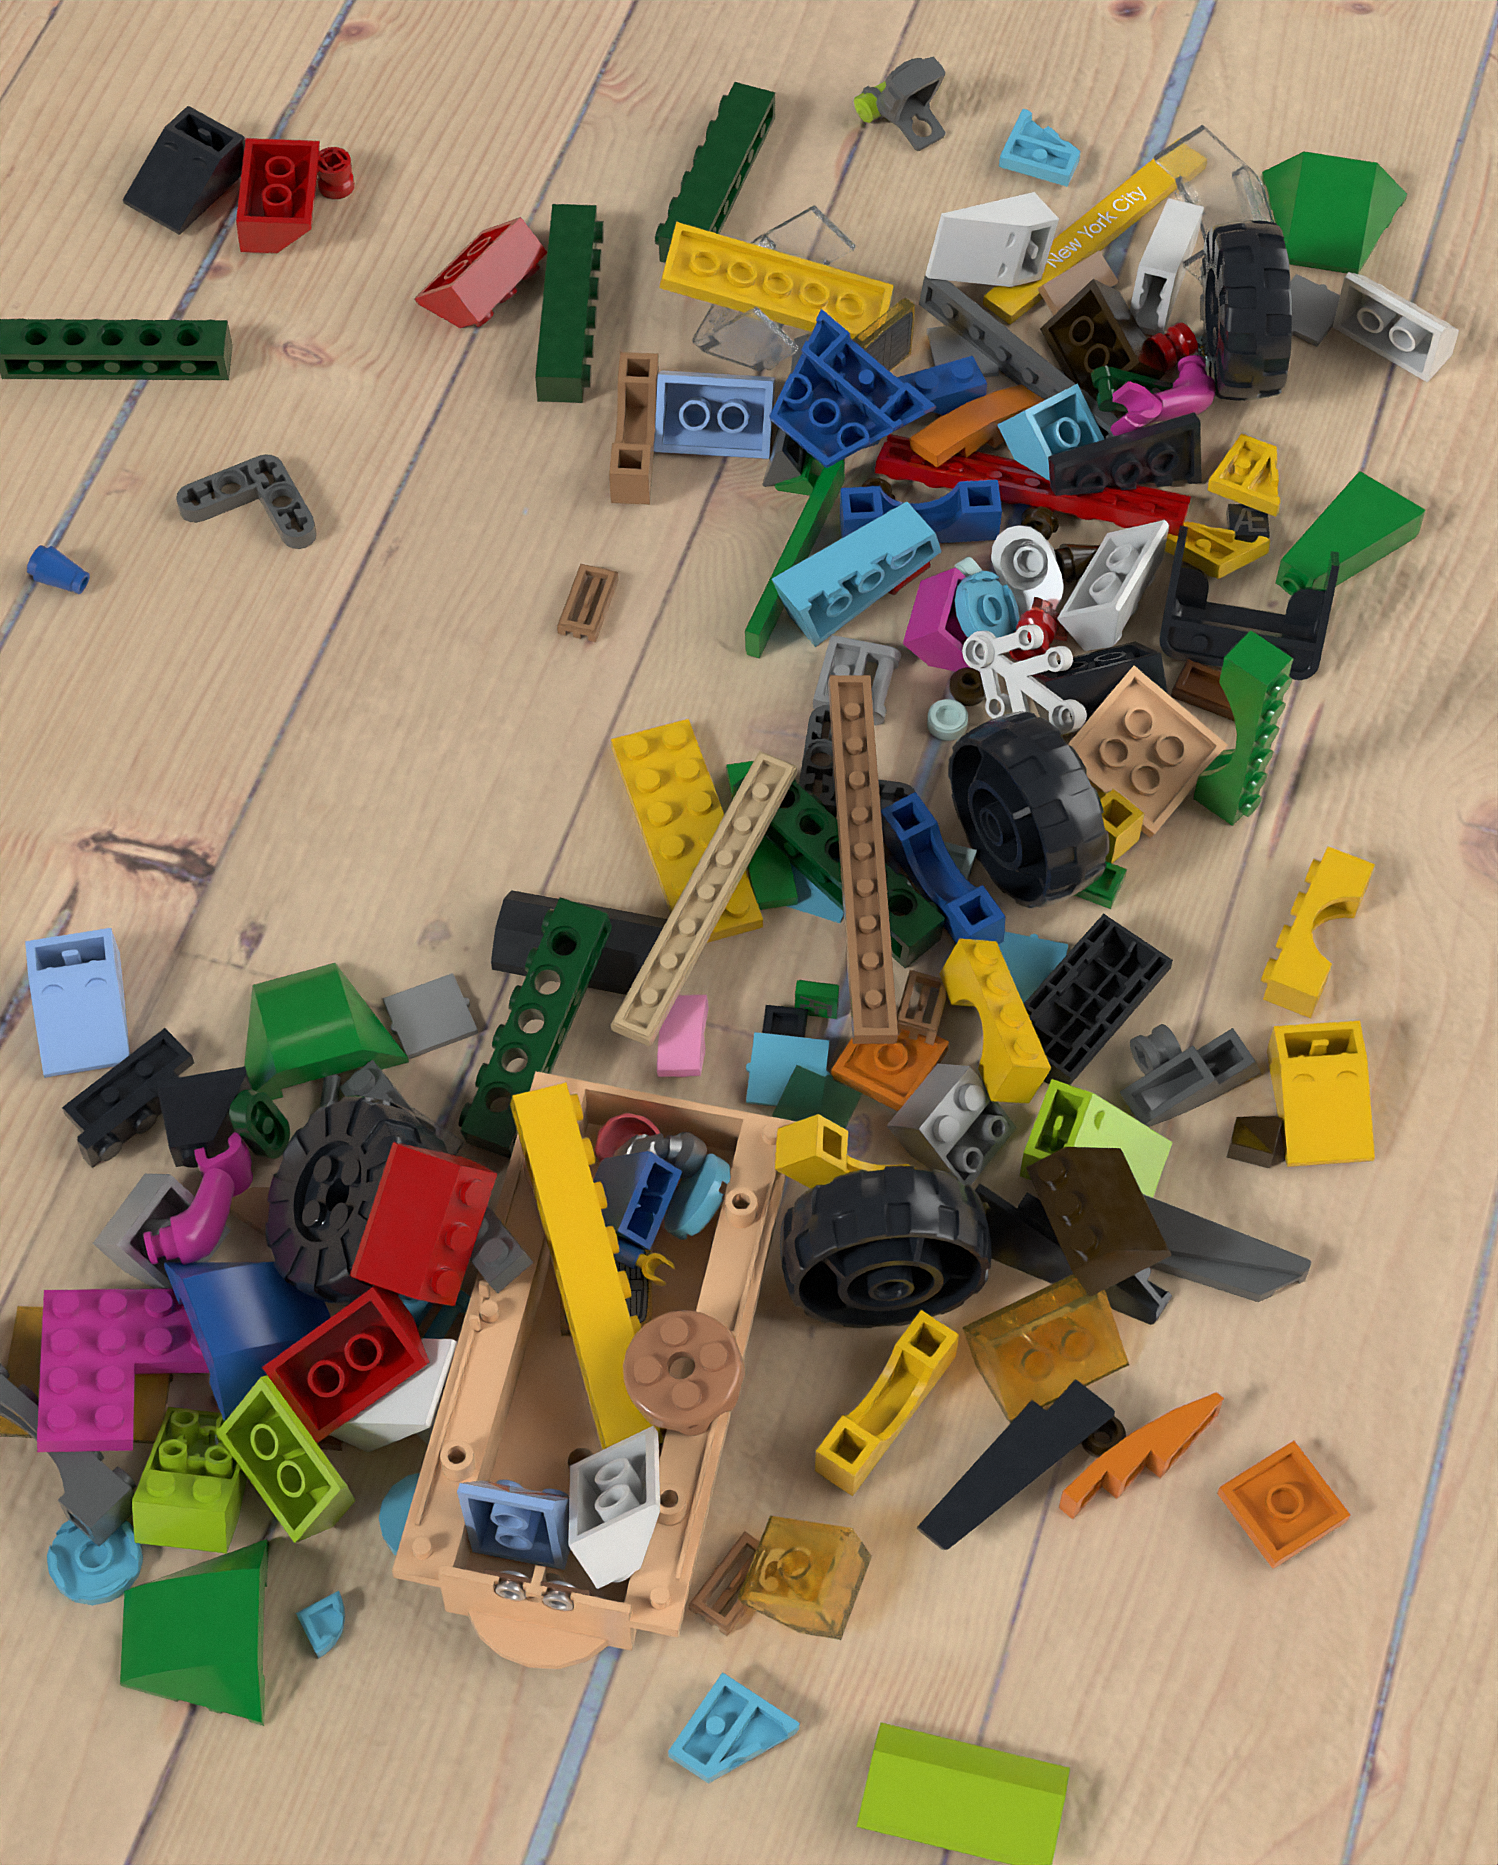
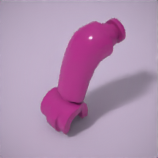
M1196 355L1180 359L1178 362L1179 378L1173 383V388L1151 394L1145 387L1129 381L1112 395L1113 402L1123 404L1127 408L1128 413L1111 426L1110 431L1114 436L1143 428L1148 423L1163 422L1193 412L1199 415L1208 409L1213 402L1216 389L1214 379L1208 376L1205 370L1206 360Z
M234 1132L228 1138L229 1149L214 1158L208 1159L204 1148L194 1150L203 1179L190 1207L178 1215L171 1216V1225L159 1228V1234L153 1236L151 1231L143 1233L146 1250L152 1265L159 1263V1257L166 1256L167 1260L180 1258L183 1265L197 1262L209 1256L217 1246L229 1215L232 1198L242 1194L253 1181L252 1159L246 1143L241 1140L238 1133Z

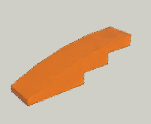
M1022 384L994 391L967 402L943 415L909 438L910 449L934 466L939 467L956 453H960L967 458L985 443L996 448L1005 441L997 424L1044 401V399Z
M1217 1392L1173 1409L1132 1432L1098 1457L1062 1491L1059 1508L1071 1519H1074L1102 1487L1117 1499L1146 1467L1161 1479L1218 1416L1224 1397Z

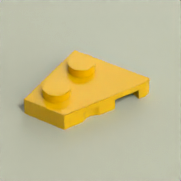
M1241 433L1210 477L1207 491L1276 517L1279 513L1281 502L1280 497H1278L1277 447Z
M1189 521L1184 523L1188 530L1182 561L1204 571L1208 576L1220 579L1269 553L1270 539L1267 537L1259 536L1255 542L1249 543L1235 540V531L1211 528L1204 524ZM1167 535L1166 552L1175 555L1178 536Z

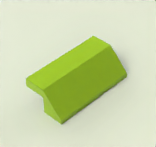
M880 1722L856 1827L1010 1865H1052L1070 1767Z

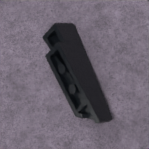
M979 1184L975 1189L982 1202L988 1223L991 1259L1149 1325H1153L1158 1320L1171 1300L1172 1295L1169 1291H1165L1148 1281L1152 1271L1149 1267L1090 1297L1072 1273L1040 1199L1027 1192L1019 1203L1018 1208H1016L982 1184Z
M1077 1379L1068 1386L1047 1411L1034 1400H1031L917 1526V1530L941 1550L950 1549L1115 1415L1114 1409Z

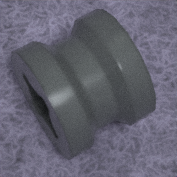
M1164 1024L1153 1028L1151 1034L1146 1037L1138 1035L1130 1040L1133 1058L1145 1075L1182 1053L1175 1035Z

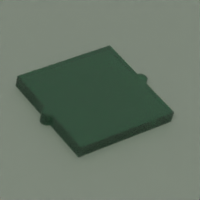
M796 1065L771 1117L797 1122L819 1114L846 1129L862 1093L835 1082L832 1075L824 1077Z

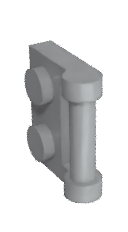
M831 635L813 698V709L822 705H829V675H864L867 661L873 662L878 665L871 690L874 725L882 724L887 711L884 703L893 670L899 666L901 653L891 646Z

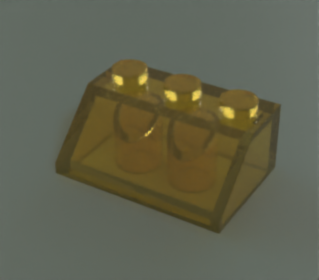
M1074 1274L962 1327L976 1368L1010 1423L1031 1400H1034L1043 1408L1055 1402L1075 1379L1084 1386H1088L1130 1365L1105 1290L1090 1297Z

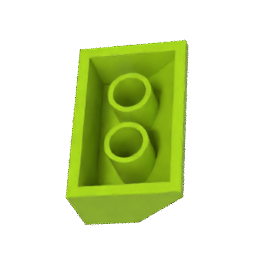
M268 1375L261 1377L216 1433L294 1543H297L332 1528L356 1500L346 1483Z

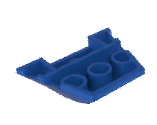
M821 309L809 340L805 341L793 373L789 374L769 418L824 467L828 468L936 409V405L907 381L905 383L901 382L851 339L850 333Z
M165 1262L164 1267L178 1304L184 1305L210 1372L209 1384L224 1422L257 1381L267 1375L262 1368L264 1365L331 1318L325 1301L315 1299L287 1283L275 1268L274 1262H193L185 1265L181 1262Z

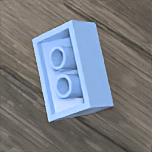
M661 370L658 373L654 452L769 459L773 422L770 420L769 415L774 407L776 377Z

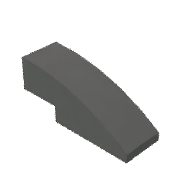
M1231 1028L1198 1050L1191 1046L1121 1090L1120 1094L1136 1119L1150 1127L1195 1109L1236 1088L1261 1072L1234 1028Z

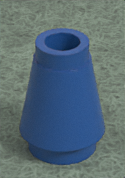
M43 545L38 546L27 565V573L33 576L35 582L81 594L84 591L90 578L88 572L84 571L53 546L48 548Z

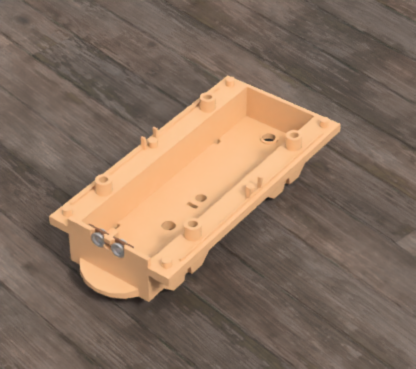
M535 1072L530 1091L567 1082L570 1095L577 1093L583 1112V1120L577 1121L581 1138L589 1137L595 1156V1164L589 1165L592 1179H594L600 1165L595 1153L598 1131L610 1118L624 1113L639 1115L649 1119L659 1129L660 1133L663 1134L664 1138L668 1135L676 1136L682 1132H690L706 1144V1155L713 1153L730 1165V1182L726 1184L722 1181L719 1192L724 1194L721 1205L712 1219L698 1234L693 1236L688 1234L687 1239L680 1240L664 1228V1215L651 1249L645 1250L647 1256L654 1253L661 1254L673 1263L675 1269L670 1268L666 1264H660L656 1267L654 1276L667 1284L659 1286L649 1280L647 1317L640 1325L642 1328L657 1316L671 1311L689 1310L704 1313L717 1319L729 1330L736 1340L744 1360L787 1178L786 1175L775 1170L777 1129L796 1121ZM517 1134L495 1214L534 1263L499 1293L488 1284L478 1270L392 1573L393 1577L397 1579L440 1587L445 1611L469 1616L479 1638L501 1657L530 1668L562 1669L587 1662L608 1646L632 1651L637 1629L678 1638L731 1411L715 1418L709 1424L708 1429L700 1435L688 1436L671 1429H667L666 1434L662 1435L664 1443L659 1447L660 1513L641 1569L636 1570L626 1580L617 1583L611 1582L597 1589L571 1549L565 1570L472 1552L457 1494L459 1483L482 1480L496 1483L499 1480H510L520 1484L525 1489L540 1492L549 1488L557 1489L570 1496V1466L602 1451L571 1331L565 1319L562 1297ZM689 1358L677 1359L670 1367V1375L676 1379L689 1377L694 1372L695 1362ZM546 1573H555L563 1581L547 1582Z

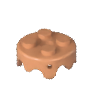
M689 1310L671 1311L657 1316L646 1323L633 1337L626 1350L623 1363V1378L628 1395L644 1418L655 1427L675 1430L688 1436L704 1433L715 1418L725 1412H730L735 1407L743 1378L746 1375L743 1358L736 1340L729 1330L717 1319L701 1312ZM679 1358H689L695 1362L694 1372L685 1379H676L670 1375L671 1365Z

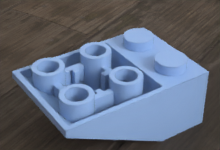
M112 928L25 941L28 980L44 1078L114 1067L130 1055L121 958Z

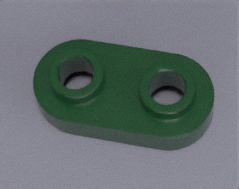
M249 1089L241 1091L232 1101L229 1109L233 1128L255 1155L271 1159L279 1158L290 1139L288 1120L265 1092Z

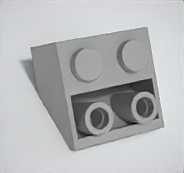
M937 1064L887 1125L911 1157L932 1171L937 1169L955 1175L962 1184H969L970 1186L1017 1128L999 1103L991 1101L985 1085L970 1066Z

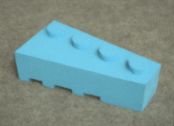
M905 502L772 578V581L787 614L816 647L942 551L935 532L908 502Z

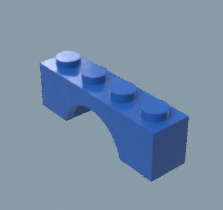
M973 355L897 377L903 383L906 381L936 405V409L931 412L941 414L942 416L967 402L985 396L987 392V382ZM881 439L868 445L865 448L878 445Z
M998 480L958 482L953 490L939 499L925 503H909L935 532L939 543L996 540L1000 534L1002 507ZM880 486L841 488L839 516L841 537H846L904 502L890 498Z
M914 792L882 809L883 842L926 901H932L939 907L942 915L945 917L944 928L954 942L957 944L959 938L997 941L998 944L1004 942L1006 916L983 885L980 887L972 885L959 871L944 844L938 822L918 794Z

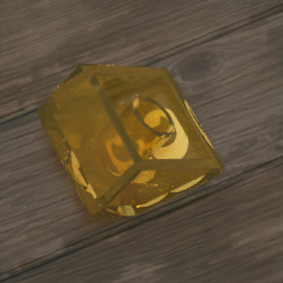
M770 1515L739 1593L738 1600L742 1604L799 1633L841 1640L872 1555L853 1528Z

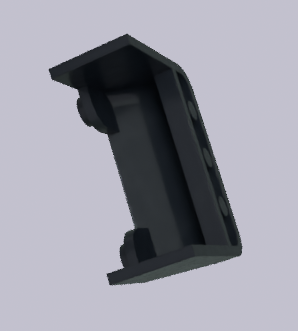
M1180 526L1159 637L1162 651L1173 659L1183 661L1189 659L1200 664L1222 667L1224 657L1251 630L1293 658L1289 673L1290 678L1293 680H1305L1312 677L1320 665L1340 568L1339 552L1331 551L1324 588L1305 587L1298 589L1290 596L1286 614L1283 615L1207 602L1209 582L1206 575L1199 569L1181 565L1188 527Z

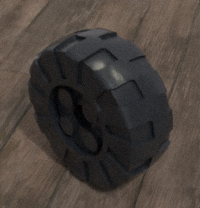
M1245 220L1215 225L1207 233L1205 239L1200 279L1203 287V294L1200 296V321H1203L1204 330L1201 338L1204 355H1207V375L1215 381V397L1225 400L1247 401L1278 396L1282 393V388L1285 387L1292 343L1290 268L1282 230L1276 223L1268 221Z
M1024 711L1013 712L996 717L977 726L956 741L952 747L953 754L949 758L948 777L951 783V796L957 817L962 824L971 849L977 850L976 858L981 862L992 881L1003 893L1008 894L1017 904L1023 907L1042 908L1074 896L1101 877L1107 866L1105 858L1109 853L1108 831L1104 828L1102 818L1104 810L1096 788H1092L1086 775L1087 770L1081 758L1072 746L1066 744L1061 732L1053 724L1044 718H1037L1034 713Z
M359 1095L346 1096L341 1101L333 1100L310 1115L308 1123L294 1133L282 1153L283 1160L278 1173L273 1175L267 1201L270 1203L268 1222H265L267 1247L272 1250L275 1258L273 1263L275 1268L287 1283L315 1299L343 1306L349 1305L375 1286L350 1276L392 1144L396 1142L448 1154L444 1141L435 1134V1127L421 1116L398 1104Z
M886 1166L884 1170L867 1172V1170L862 1169L837 1176L832 1182L825 1185H816L798 1197L794 1207L787 1210L782 1220L780 1257L789 1296L796 1307L803 1308L807 1316L824 1323L830 1322L850 1328L903 1326L911 1324L921 1310L931 1317L939 1314L943 1315L963 1305L964 1301L974 1293L978 1294L987 1282L988 1269L991 1268V1241L982 1202L969 1184L964 1185L958 1181L955 1175L937 1169L931 1172L914 1169V1166Z

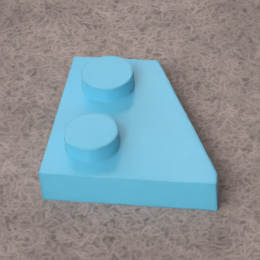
M1022 109L1000 155L999 167L1068 187L1078 166L1081 151L1068 141L1062 140L1058 133L1049 126L1044 129L1032 121V113L1027 109Z
M722 1672L669 1749L668 1757L709 1784L794 1736L800 1728V1723Z

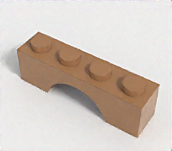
M620 352L617 381L615 443H612L609 470L611 503L650 505L659 353Z

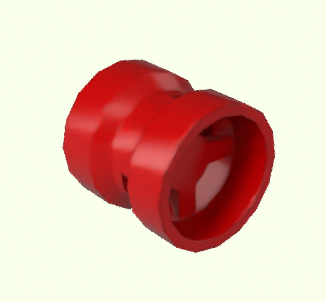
M328 147L322 149L319 153L318 188L324 197L332 200L345 198L354 190L355 182L351 172V157L343 148Z
M1183 322L1170 326L1165 334L1157 333L1147 339L1164 372L1174 368L1180 359L1198 354L1196 337L1188 325Z
M1029 610L1021 615L1016 630L1021 626L1035 624L1041 628L1044 640L1037 649L1022 650L1017 648L1009 651V654L1015 661L1019 662L1043 655L1050 648L1049 645L1056 636L1058 626L1054 618L1049 614L1039 610ZM1028 631L1027 638L1028 641L1031 643L1032 638L1030 632Z

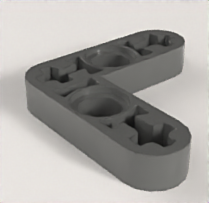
M260 455L183 486L176 496L180 515L184 520L194 523L208 520L259 499L282 541L288 547L293 549L306 548L316 539V527L311 512L282 461L273 455ZM268 471L270 475H273L274 483L272 485H269V481L263 472ZM229 483L241 485L240 490L233 494H226L221 491L223 486ZM211 492H214L216 499L212 500ZM280 496H288L293 499L285 507H277L272 504L274 499ZM196 500L199 505L194 506L191 501ZM295 517L299 528L303 530L302 532L292 529L291 519Z
M822 705L814 709L809 717L799 785L809 794H813L815 779L822 780V793L819 799L824 804L825 809L834 817H837L834 764L831 762L827 766H818L811 761V757L817 753H826L833 758L831 727L829 740L822 739L824 722H831L830 706ZM878 780L881 810L893 804L895 799H903L915 792L914 788L906 783Z

